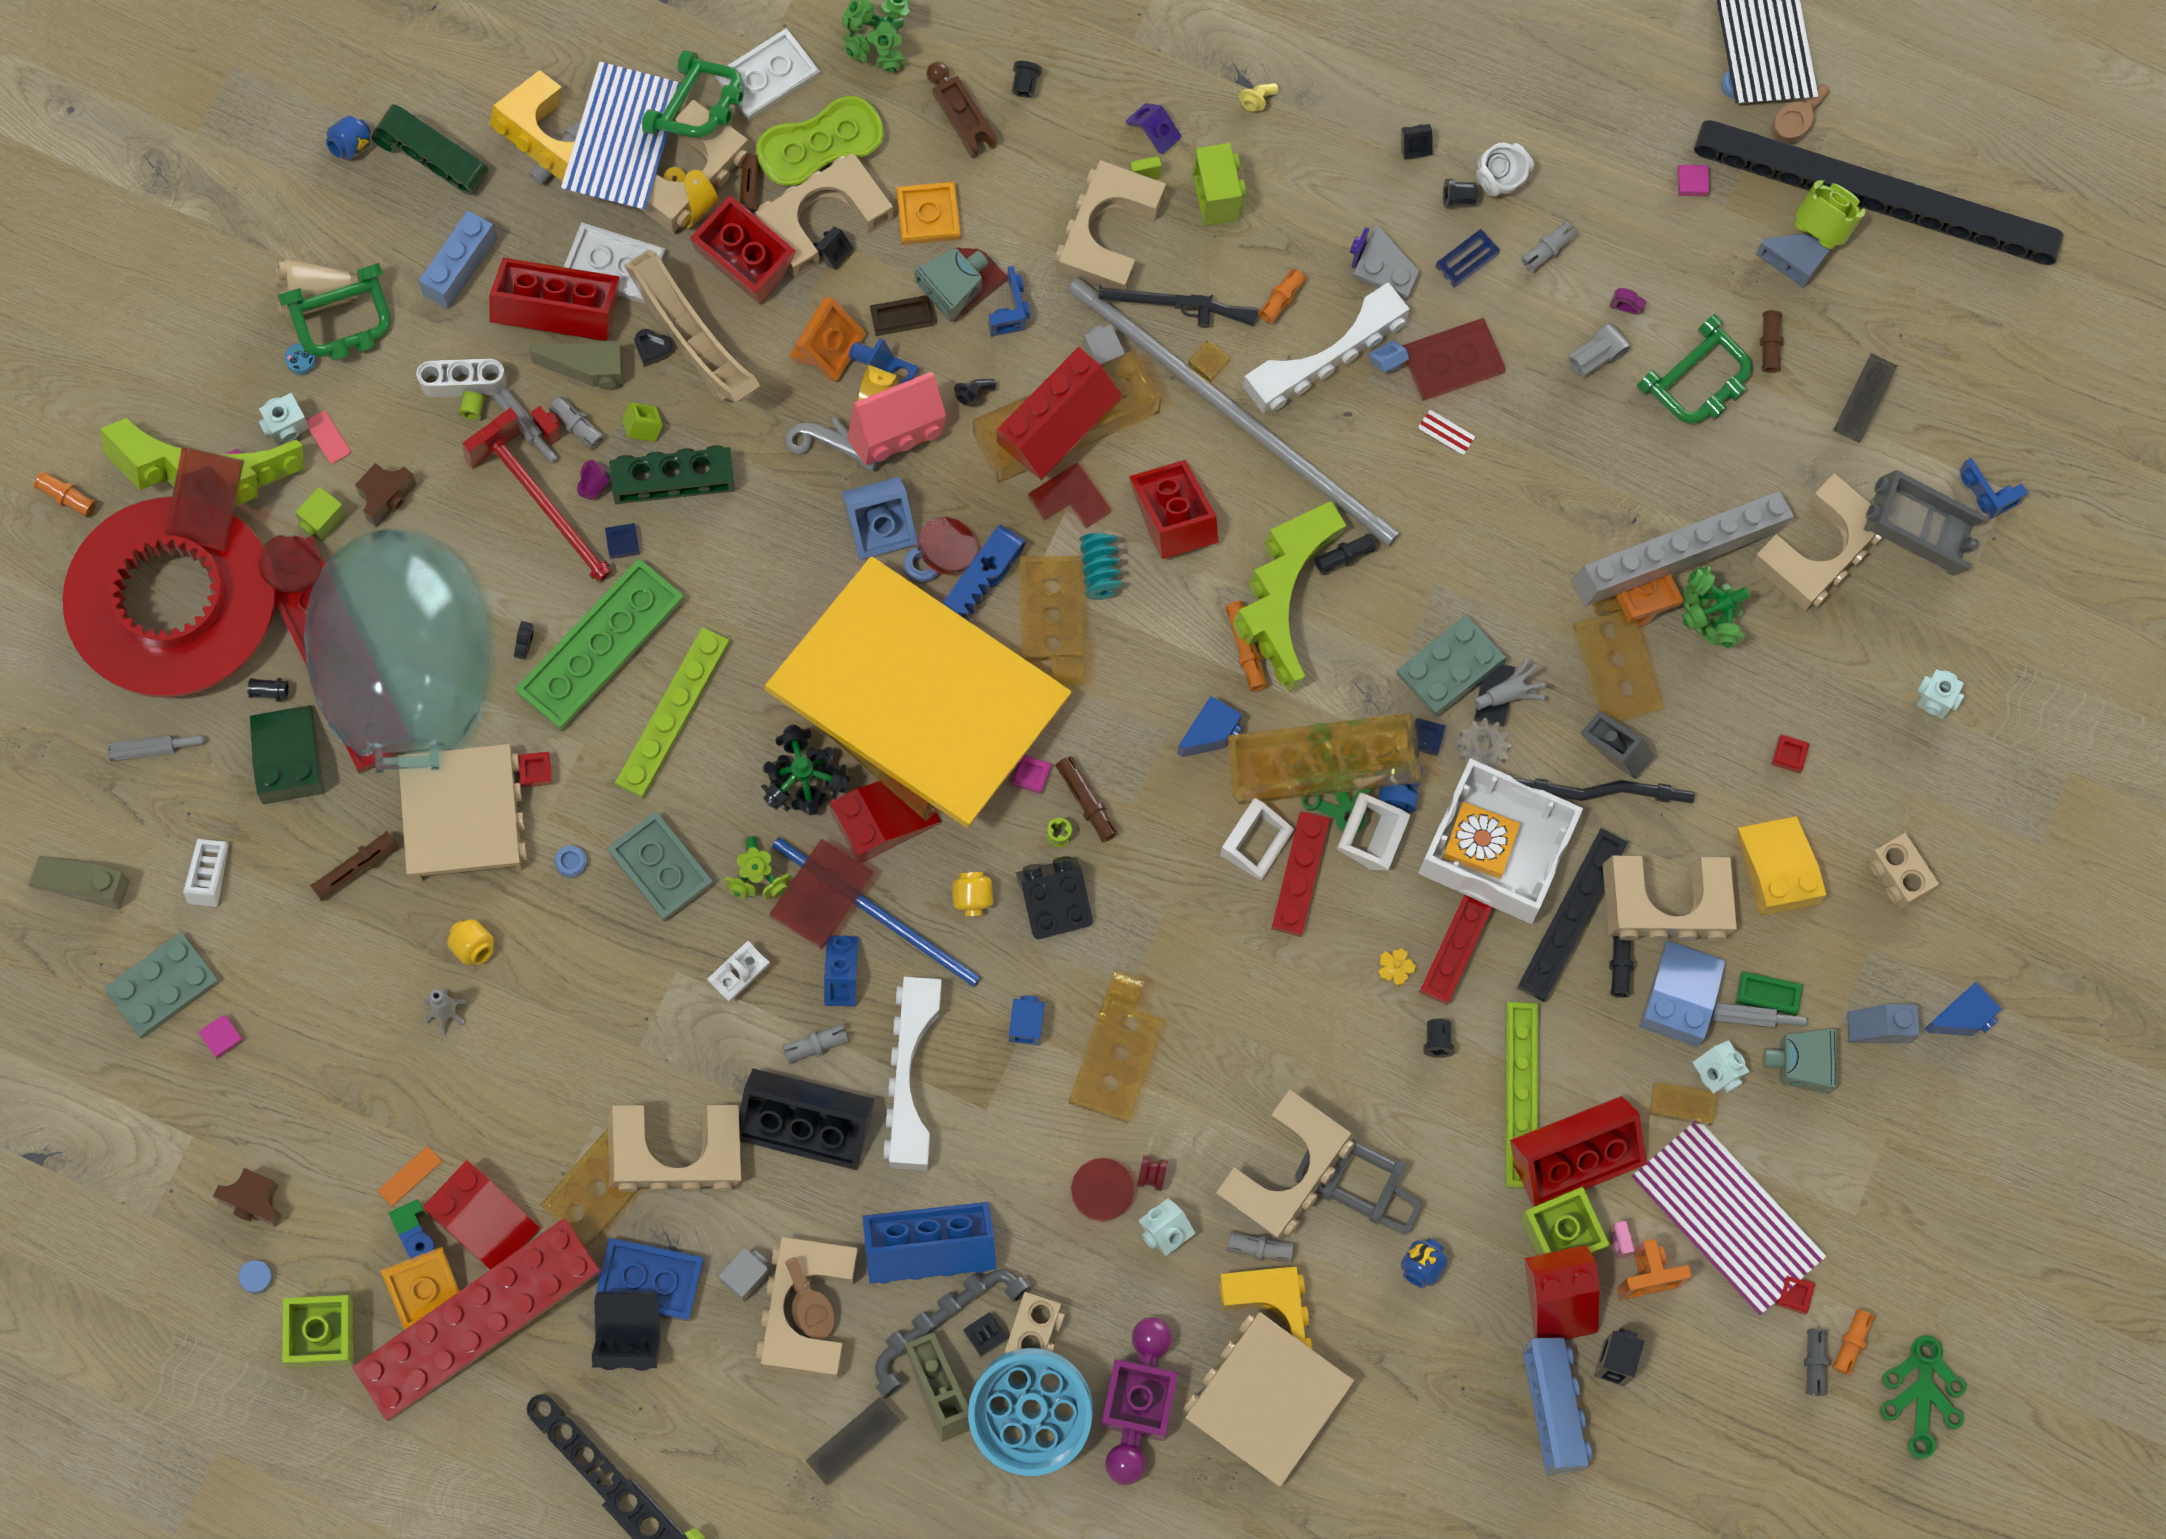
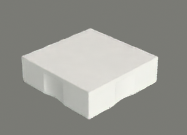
M1470 758L1418 874L1532 924L1583 808L1543 790L1525 786L1511 776ZM1462 802L1521 823L1501 879L1463 866L1457 861L1453 862L1442 858Z

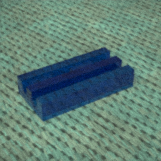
M1480 229L1437 261L1435 267L1438 271L1441 270L1443 272V276L1449 279L1451 285L1455 288L1499 255L1500 249ZM1479 240L1483 242L1451 268L1447 266ZM1486 249H1490V251H1488L1486 254H1484L1482 257L1476 260L1473 264H1471L1457 276L1455 275L1456 272H1458L1461 268H1463L1465 265H1467L1469 262L1475 259Z

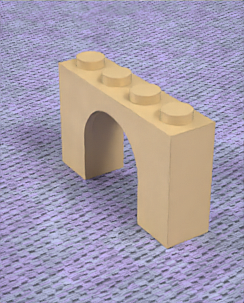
M693 99L674 121L701 126L708 121L710 111ZM719 124L712 134L701 138L676 134L705 157L707 163L702 172L706 175L714 189L717 186L722 187L727 182L732 170L736 166L741 167L743 160L748 154V139L729 125ZM656 174L646 210H640L672 234L679 227H684L692 217L684 181H668ZM694 179L693 183L697 184L698 180Z
M854 153L847 157H839L832 163L831 167L822 172H814L807 178L806 182L797 187H789L783 192L781 197L773 202L767 201L763 203L755 212V216L796 250L787 268L794 279L819 265V253L799 224L803 211L811 204L820 200L842 202L852 210L868 234L893 220V206Z
M1100 160L1096 170L1091 169L1086 181V186H1089L1086 195L1081 194L1075 208L1079 212L1076 219H1070L1065 232V236H1068L1065 245H1059L1055 261L1058 262V273L1073 279L1080 277L1087 284L1098 288L1101 285L1102 288L1127 290L1134 273L1135 259L1101 247L1092 238L1089 226L1098 215L1109 210H1124L1155 221L1165 197L1166 183Z
M1835 473L1819 488L1809 504L1839 531L1842 539L1841 554L1828 561L1809 560L1800 555L1776 534L1760 550L1751 564L1804 611H1807L1813 604L1818 607L1829 595L1826 590L1833 583L1837 587L1848 575L1847 567L1851 563L1857 566L1868 553L1864 549L1870 543L1876 546L1883 538L1872 531L1867 532L1864 530L1867 522L1866 512L1871 504Z
M1613 855L1603 863L1608 936H1619L1620 940H1634L1638 936H1649V940L1653 941L1665 940L1668 936H1678L1680 941H1691L1697 939V937H1708L1709 941L1727 939L1729 934L1737 930L1730 857H1700L1691 864L1692 907L1685 916H1670L1655 908L1646 894L1642 856Z
M1290 1089L1271 1115L1297 1133L1308 1147L1310 1164L1303 1180L1291 1189L1271 1191L1263 1188L1234 1167L1216 1192L1281 1240L1284 1235L1289 1237L1295 1231L1299 1224L1297 1217L1303 1209L1308 1211L1318 1197L1315 1194L1321 1183L1326 1185L1336 1172L1333 1166L1340 1157L1345 1159L1355 1145L1352 1142L1355 1136Z
M644 1105L611 1106L607 1112L609 1188L618 1187L619 1192H635L638 1190V1187H650L651 1192L669 1191V1187H682L684 1192L700 1191L701 1187H713V1191L719 1192L732 1190V1186H736L741 1181L738 1105H707L701 1112V1155L697 1162L683 1168L665 1166L650 1154L645 1142Z
M781 1237L780 1246L774 1245L772 1264L777 1265L775 1277L769 1276L766 1295L772 1297L770 1309L764 1308L761 1327L766 1328L765 1339L758 1341L756 1359L761 1360L760 1364L763 1369L838 1380L843 1344L801 1336L789 1326L785 1319V1305L795 1287L785 1262L790 1258L797 1257L806 1281L824 1280L853 1285L858 1248Z

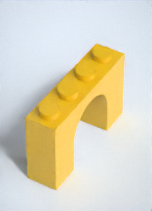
M539 70L493 105L490 126L498 134L503 135L515 144L520 151L525 152L537 161L542 168L547 169L563 182L575 142L555 140L546 135L537 125L538 121L558 107L562 89L559 84Z
M1297 1266L1220 1274L1219 1288L1222 1311L1256 1307L1268 1309L1276 1313L1283 1320L1288 1333L1312 1349L1311 1338H1305L1304 1326L1309 1325L1307 1306L1301 1307L1300 1294H1305L1303 1275L1297 1274Z

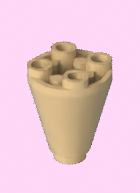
M282 259V262H278V269H275L276 287H281L280 294L301 288L304 299L358 282L357 275H350L349 272L293 259ZM358 295L303 312V315L351 302V299H358ZM277 298L278 316L291 318L287 305L281 306Z

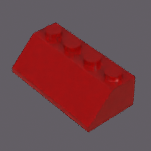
M503 257L489 294V322L607 341L614 321L620 276Z
M1078 346L997 428L996 442L1042 481L1122 399V395L1103 367Z
M1622 1096L1510 1140L1514 1167L1533 1207L1583 1187L1585 1190L1647 1165L1640 1113Z

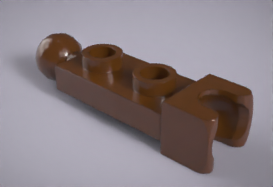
M937 61L930 64L926 73L927 78L932 84L938 85L932 89V93L962 140V144L970 157L973 159L977 157V142L983 141L991 149L996 148L998 139L995 131L988 120H985L960 78L956 76L949 80V69L943 62Z

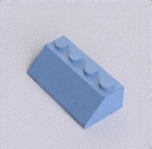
M1564 1338L1531 1339L1522 1348L1546 1476L1584 1470L1589 1466L1588 1461L1592 1460V1453L1589 1442H1584L1582 1429L1586 1428L1583 1410H1578L1576 1397H1579L1580 1393L1577 1379L1571 1377L1570 1365H1573L1571 1347L1565 1345Z

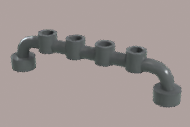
M994 1270L982 1278L978 1273H974L963 1282L966 1290L961 1294L955 1296L953 1292H949L939 1299L937 1304L940 1309L930 1316L927 1311H924L917 1315L911 1322L915 1328L906 1335L901 1330H898L889 1336L885 1341L889 1347L878 1357L875 1365V1374L880 1382L876 1386L877 1391L886 1399L894 1395L904 1385V1382L896 1372L889 1374L888 1365L896 1357L906 1353L905 1343L933 1333L939 1325L947 1319L956 1316L967 1304L983 1296L991 1286L998 1282L1008 1285L1005 1293L1012 1302L1023 1298L1024 1292L1029 1293L1033 1287L1025 1276L1017 1278L1012 1272L1006 1270Z

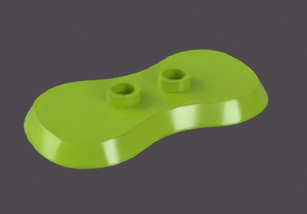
M844 96L829 103L819 114L811 119L797 123L779 124L767 129L757 141L756 154L763 171L773 182L784 186H793L807 181L811 174L839 157H847L854 153L859 158L872 153L881 144L884 137V129L877 111L867 100L858 96Z

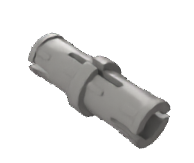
M1563 222L1548 237L1543 236L1535 248L1521 257L1523 265L1535 259L1526 268L1527 270L1534 272L1549 257L1554 258L1558 255L1559 249L1577 236L1574 228L1566 235L1563 234L1572 226L1569 222Z
M559 396L551 403L549 410L566 425V430L569 433H574L589 449L594 450L603 442L602 439L605 436L590 424L583 412H578L563 396Z
M841 1023L838 1026L816 1034L815 1031L808 1033V1037L789 1044H783L782 1046L788 1063L791 1064L813 1054L820 1056L824 1050L848 1043V1039Z
M1231 1231L1227 1252L1255 1256V1260L1260 1261L1262 1258L1290 1264L1294 1243L1266 1239V1235L1261 1234L1259 1237Z

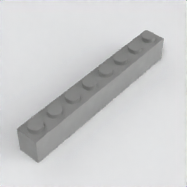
M1780 491L1585 564L1571 582L1586 607L1779 533L1794 516Z

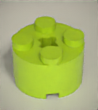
M1818 180L1796 210L1797 219L1794 224L1799 230L1809 232L1817 237L1819 243L1825 248L1833 249L1835 245L1846 243L1865 215V209L1863 208L1860 211L1857 207L1860 201L1847 189L1835 183L1828 187L1823 185L1824 180Z

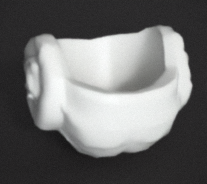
M1497 143L1480 156L1477 163L1479 169L1476 171V180L1489 196L1511 194L1517 187L1526 183L1529 172L1534 169V161L1520 144Z

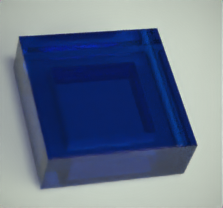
M635 523L605 528L610 559L640 555Z
M1416 718L1408 749L1437 757L1446 725Z

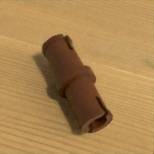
M1769 310L1762 313L1763 336L1760 338V346L1763 347L1761 370L1767 373H1775L1781 370L1780 349L1784 345V339L1781 337L1782 313Z

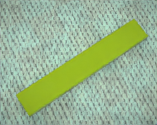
M1507 1002L1505 1021V1188L1524 1189L1514 1167L1510 1140L1538 1129V1003Z

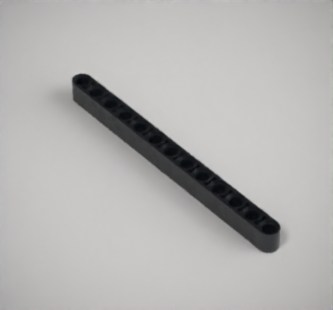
M1707 120L1701 124L1694 146V152L1700 157L1810 191L1818 180H1824L1823 185L1828 187L1832 183L1838 184L1857 197L1860 201L1857 205L1858 207L2043 265H2053L2056 263L2064 234L2054 227L1717 121Z

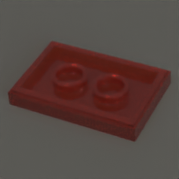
M1484 318L1402 345L1407 350L1409 360L1406 361V364L1422 401L1504 374L1506 371Z
M187 446L182 447L165 535L180 536L194 541L201 546L222 551L227 550L244 460Z
M821 839L769 915L822 950L872 877L873 871Z

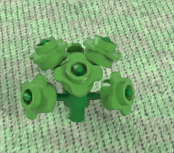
M851 0L842 16V26L848 30L847 34L843 36V40L846 43L844 49L847 55L852 60H861L865 63L868 61L867 55L871 52L869 43H873L877 47L879 59L876 60V68H883L884 72L893 73L899 71L900 67L905 66V57H902V52L893 49V47L899 46L902 43V37L897 34V31L904 25L901 17H907L910 13L908 8L910 0H884L881 10L886 16L883 17L874 13V5L871 1ZM864 25L874 26V31H869L866 38L859 33L852 36L854 32H861Z
M1710 566L1694 569L1687 580L1689 585H1686L1683 597L1685 603H1683L1686 612L1682 614L1683 624L1686 625L1688 630L1695 629L1699 636L1702 635L1708 643L1726 648L1736 647L1741 643L1742 639H1745V634L1741 633V627L1732 624L1733 617L1738 618L1743 614L1742 605L1745 600L1751 597L1749 589L1744 586L1736 590L1731 588L1729 584H1723L1720 588L1712 585L1715 575L1710 573ZM1710 599L1716 600L1713 606H1710L1704 610L1701 609L1705 608L1709 604ZM1715 611L1718 613L1722 612L1720 618L1709 617L1708 620L1706 619L1707 615Z

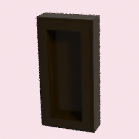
M927 295L870 305L875 336L934 326L929 297Z

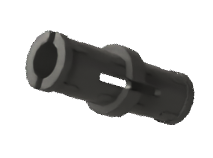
M1808 1329L1807 1358H1804V1366H1807L1806 1394L1813 1395L1815 1393V1396L1827 1395L1826 1367L1830 1366V1360L1827 1359L1828 1331L1822 1329L1819 1332V1329Z

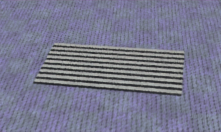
M1717 0L1735 103L1818 97L1800 0Z

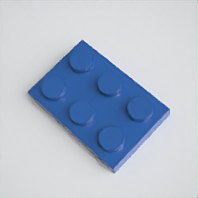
M609 1238L596 1293L654 1292L659 1295L660 1316L689 1322L704 1258Z

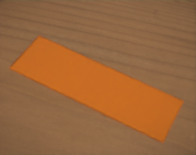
M427 1146L377 1191L393 1206L442 1161Z

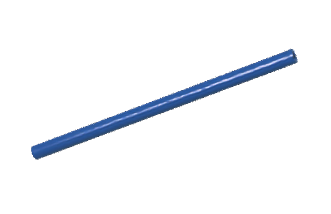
M778 837L772 845L774 849L972 987L978 983L980 976L782 838Z

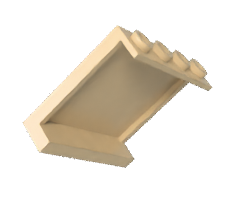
M510 744L398 755L406 874L410 882L423 881V876L513 866H516L518 871H523L522 861H527L526 843L520 842L519 831H525L523 812L518 813L517 802L522 801V788L520 783L515 782V772H520L518 753L513 754Z
M1258 1312L1254 1317L1249 1314L1238 1329L1242 1332L1236 1343L1230 1341L1220 1354V1357L1224 1360L1219 1368L1216 1370L1214 1367H1211L1201 1382L1205 1387L1200 1395L1197 1396L1193 1393L1186 1402L1183 1410L1187 1413L1183 1419L1192 1423L1265 1476L1275 1486L1281 1487L1354 1380L1261 1312Z

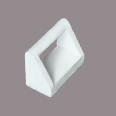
M1359 793L1337 850L1370 871L1389 870L1411 815L1400 808L1364 793ZM1368 807L1381 815L1367 852L1351 846L1364 812Z
M1254 798L1222 846L1220 856L1255 878L1262 880L1294 832V828L1266 804ZM1261 818L1280 831L1256 866L1238 850L1258 819Z

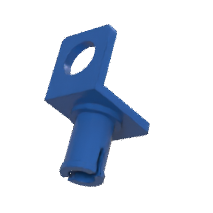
M879 339L874 348L863 345L860 342H855L849 351V358L852 361L865 365L868 364L892 374L898 369H906L908 371L907 377L899 381V384L914 379L919 371L917 365L895 358L883 339Z

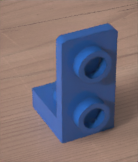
M1014 266L1008 267L1007 278L1015 309L1002 308L996 310L993 314H989L988 327L991 337L1026 330V319H1030L1028 302H1022L1020 292H1024L1021 274L1016 275Z
M1972 458L1966 460L1959 470L1963 484L1967 488H1971L1976 496L1978 507L1982 512L1987 513L1990 519L2021 504L2028 494L2022 483L2014 488L2008 485L1995 494Z
M830 935L827 937L824 1006L856 1007L857 936Z

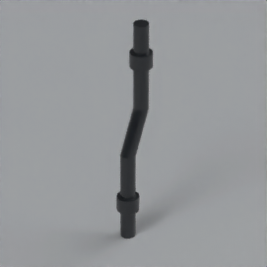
M1512 777L1530 788L1543 790L1560 798L1586 801L1620 792L1654 797L1655 801L1665 803L1672 800L1693 804L1695 792L1671 788V785L1658 783L1656 786L1617 780L1580 789L1550 784L1545 779L1535 778V781Z

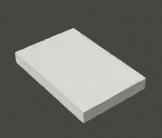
M787 28L727 65L736 69L741 74V88L744 90V98L742 104L737 107L748 121L820 76V70ZM715 75V79L722 88L724 85H729L730 79Z
M581 222L564 267L620 276L618 296L646 304L624 265L648 249L657 253L663 261L666 251L665 248Z

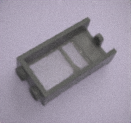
M1898 470L1881 476L1874 488L1876 494L1873 503L1866 512L1867 522L1864 530L1867 532L1872 531L1948 570L1947 573L1953 576L1969 570L1971 564L1962 560L1963 553L1972 550L1976 546L1977 540L1969 537L1973 526L1985 522L1986 516Z

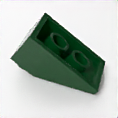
M308 705L251 715L252 762L256 791L261 802L269 804L325 794L312 706Z

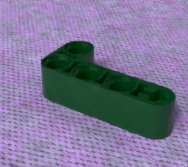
M395 104L389 107L371 136L372 140L382 149L394 152L398 148L468 195L474 194L489 172L487 166L479 159L407 110Z

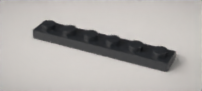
M1600 828L1517 989L1542 1002L1546 1001L1605 888L1603 863L1613 855L1621 856L1628 844L1627 841Z

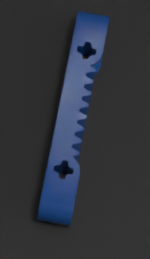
M1000 524L993 531L942 604L969 621V613L974 614L975 605H981L982 594L988 595L989 588L997 586L1004 579L1022 553L1026 540ZM990 566L994 567V570L989 569L987 572L984 571V568L988 569L990 568Z

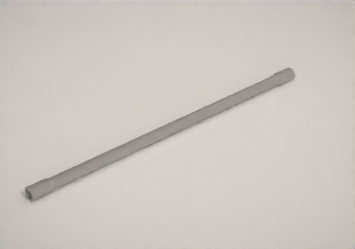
M1077 277L1070 284L1068 292L1087 307L1095 310L1364 525L1372 535L1389 547L1399 535L1397 530L1380 517L1375 516L1106 300L1098 299V292L1080 277Z

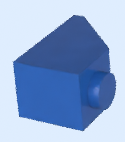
M1210 696L1180 742L1177 754L1181 757L1223 749L1229 740L1235 742L1243 729V726L1240 725L1242 714Z
M1975 982L1924 1029L1928 1033L1973 1036L1980 1029L1986 1033L1998 1022L1994 1016L2001 1008Z

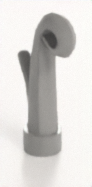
M837 417L831 418V422L837 431L813 423H801L790 428L785 435V446L793 454H803L810 447L812 437L858 461L860 466L871 471H875L880 463L873 462L865 466L847 440L849 431ZM803 434V443L798 446L795 445L794 439L796 436Z

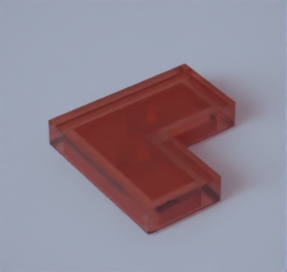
M1078 462L1028 493L1029 500L1044 521L1069 505L1085 528L1111 513V508Z

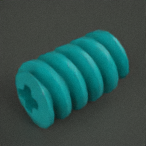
M1090 533L1081 536L1079 540L1082 542L1080 545L1081 553H1083L1081 561L1085 565L1082 570L1084 576H1086L1084 579V585L1087 587L1085 591L1086 597L1094 600H1104L1115 596V590L1123 586L1122 581L1114 580V578L1122 575L1121 570L1112 569V567L1120 564L1118 558L1111 557L1119 552L1118 547L1110 546V544L1118 541L1117 536L1106 533Z

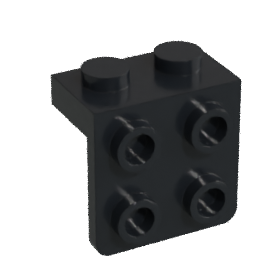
M1069 856L1058 857L1051 864L1043 866L1040 864H1030L1023 867V871L1016 872L1034 938H1046L1089 927L1093 923L1082 868L1076 858Z
M654 1292L596 1293L594 1298L595 1344L592 1353V1368H602L605 1370L634 1368L639 1371L650 1368L657 1369L661 1350L659 1295Z

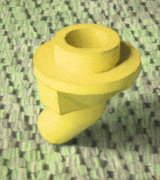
M1276 83L1257 85L1253 89L1241 90L1239 100L1248 111H1262L1266 106L1263 96L1277 95L1278 86Z

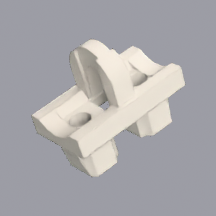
M747 941L707 981L730 1003L770 965V962ZM733 969L737 970L740 979L731 972Z

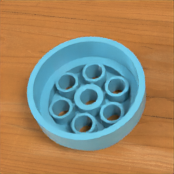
M1037 1348L1014 1350L991 1362L977 1379L968 1407L970 1431L982 1454L997 1467L1022 1476L1049 1474L1071 1462L1081 1451L1088 1438L1093 1417L1091 1392L1079 1370L1062 1356ZM1020 1370L1027 1375L1028 1380L1023 1384H1017L1012 1381L1010 1374L1013 1371ZM1046 1374H1054L1059 1378L1060 1383L1055 1387H1048L1043 1383L1042 1377ZM1001 1396L1008 1401L1009 1406L1006 1409L999 1410L993 1406L991 1400L994 1397ZM1036 1400L1040 1404L1041 1410L1036 1413H1030L1024 1408V1402ZM1060 1403H1067L1073 1408V1413L1069 1416H1061L1056 1411V1406ZM1008 1426H1017L1021 1429L1023 1435L1020 1438L1012 1439L1007 1436L1005 1429ZM1041 1429H1049L1053 1432L1055 1438L1050 1442H1043L1038 1438L1037 1432Z

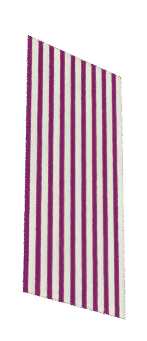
M1699 1119L1695 1120L1648 1161L1647 1165L1641 1167L1631 1176L1759 1315L1781 1297L1786 1275L1801 1280L1826 1257ZM1790 1282L1788 1290L1792 1288L1796 1283Z

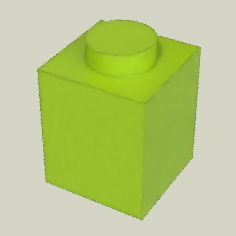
M320 486L295 512L299 521L298 527L309 537L315 535L321 541L346 516L343 505Z

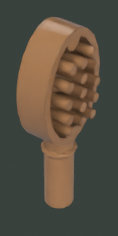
M1821 84L1817 88L1818 97L1805 99L1804 102H1792L1780 109L1771 127L1775 140L1792 144L1806 135L1813 122L1814 115L1812 111L1830 92L1827 85Z
M797 1257L790 1258L785 1264L794 1283V1289L797 1291L792 1302L794 1321L799 1330L810 1338L825 1339L830 1335L834 1326L833 1308L823 1294L809 1288V1283L806 1281Z

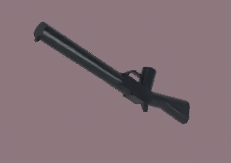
M1099 285L1098 299L1174 306L1176 309H1181L1185 316L1197 317L1198 327L1201 328L1209 327L1210 312L1253 327L1259 308L1228 306L1212 300L1213 294L1209 297L1193 294L1186 296L1102 288L1101 285ZM1183 309L1197 310L1198 314H1189Z

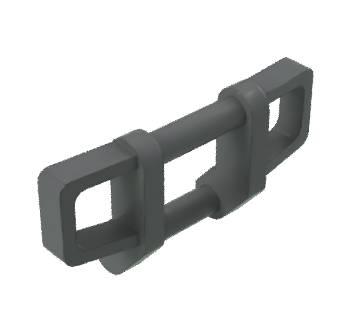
M1353 1138L1352 1142L1355 1145L1345 1159L1341 1157L1338 1159L1334 1167L1336 1169L1335 1174L1325 1187L1319 1186L1316 1193L1328 1201L1331 1198L1370 1217L1369 1221L1375 1224L1379 1223L1402 1235H1407L1422 1206L1420 1200L1396 1186L1407 1163L1399 1159L1395 1162L1357 1143L1358 1139ZM1307 1150L1295 1174L1294 1179L1297 1183H1300L1304 1178L1303 1171L1310 1159L1309 1150ZM1351 1154L1391 1173L1376 1206L1336 1187ZM1392 1193L1413 1207V1212L1406 1225H1400L1382 1216Z

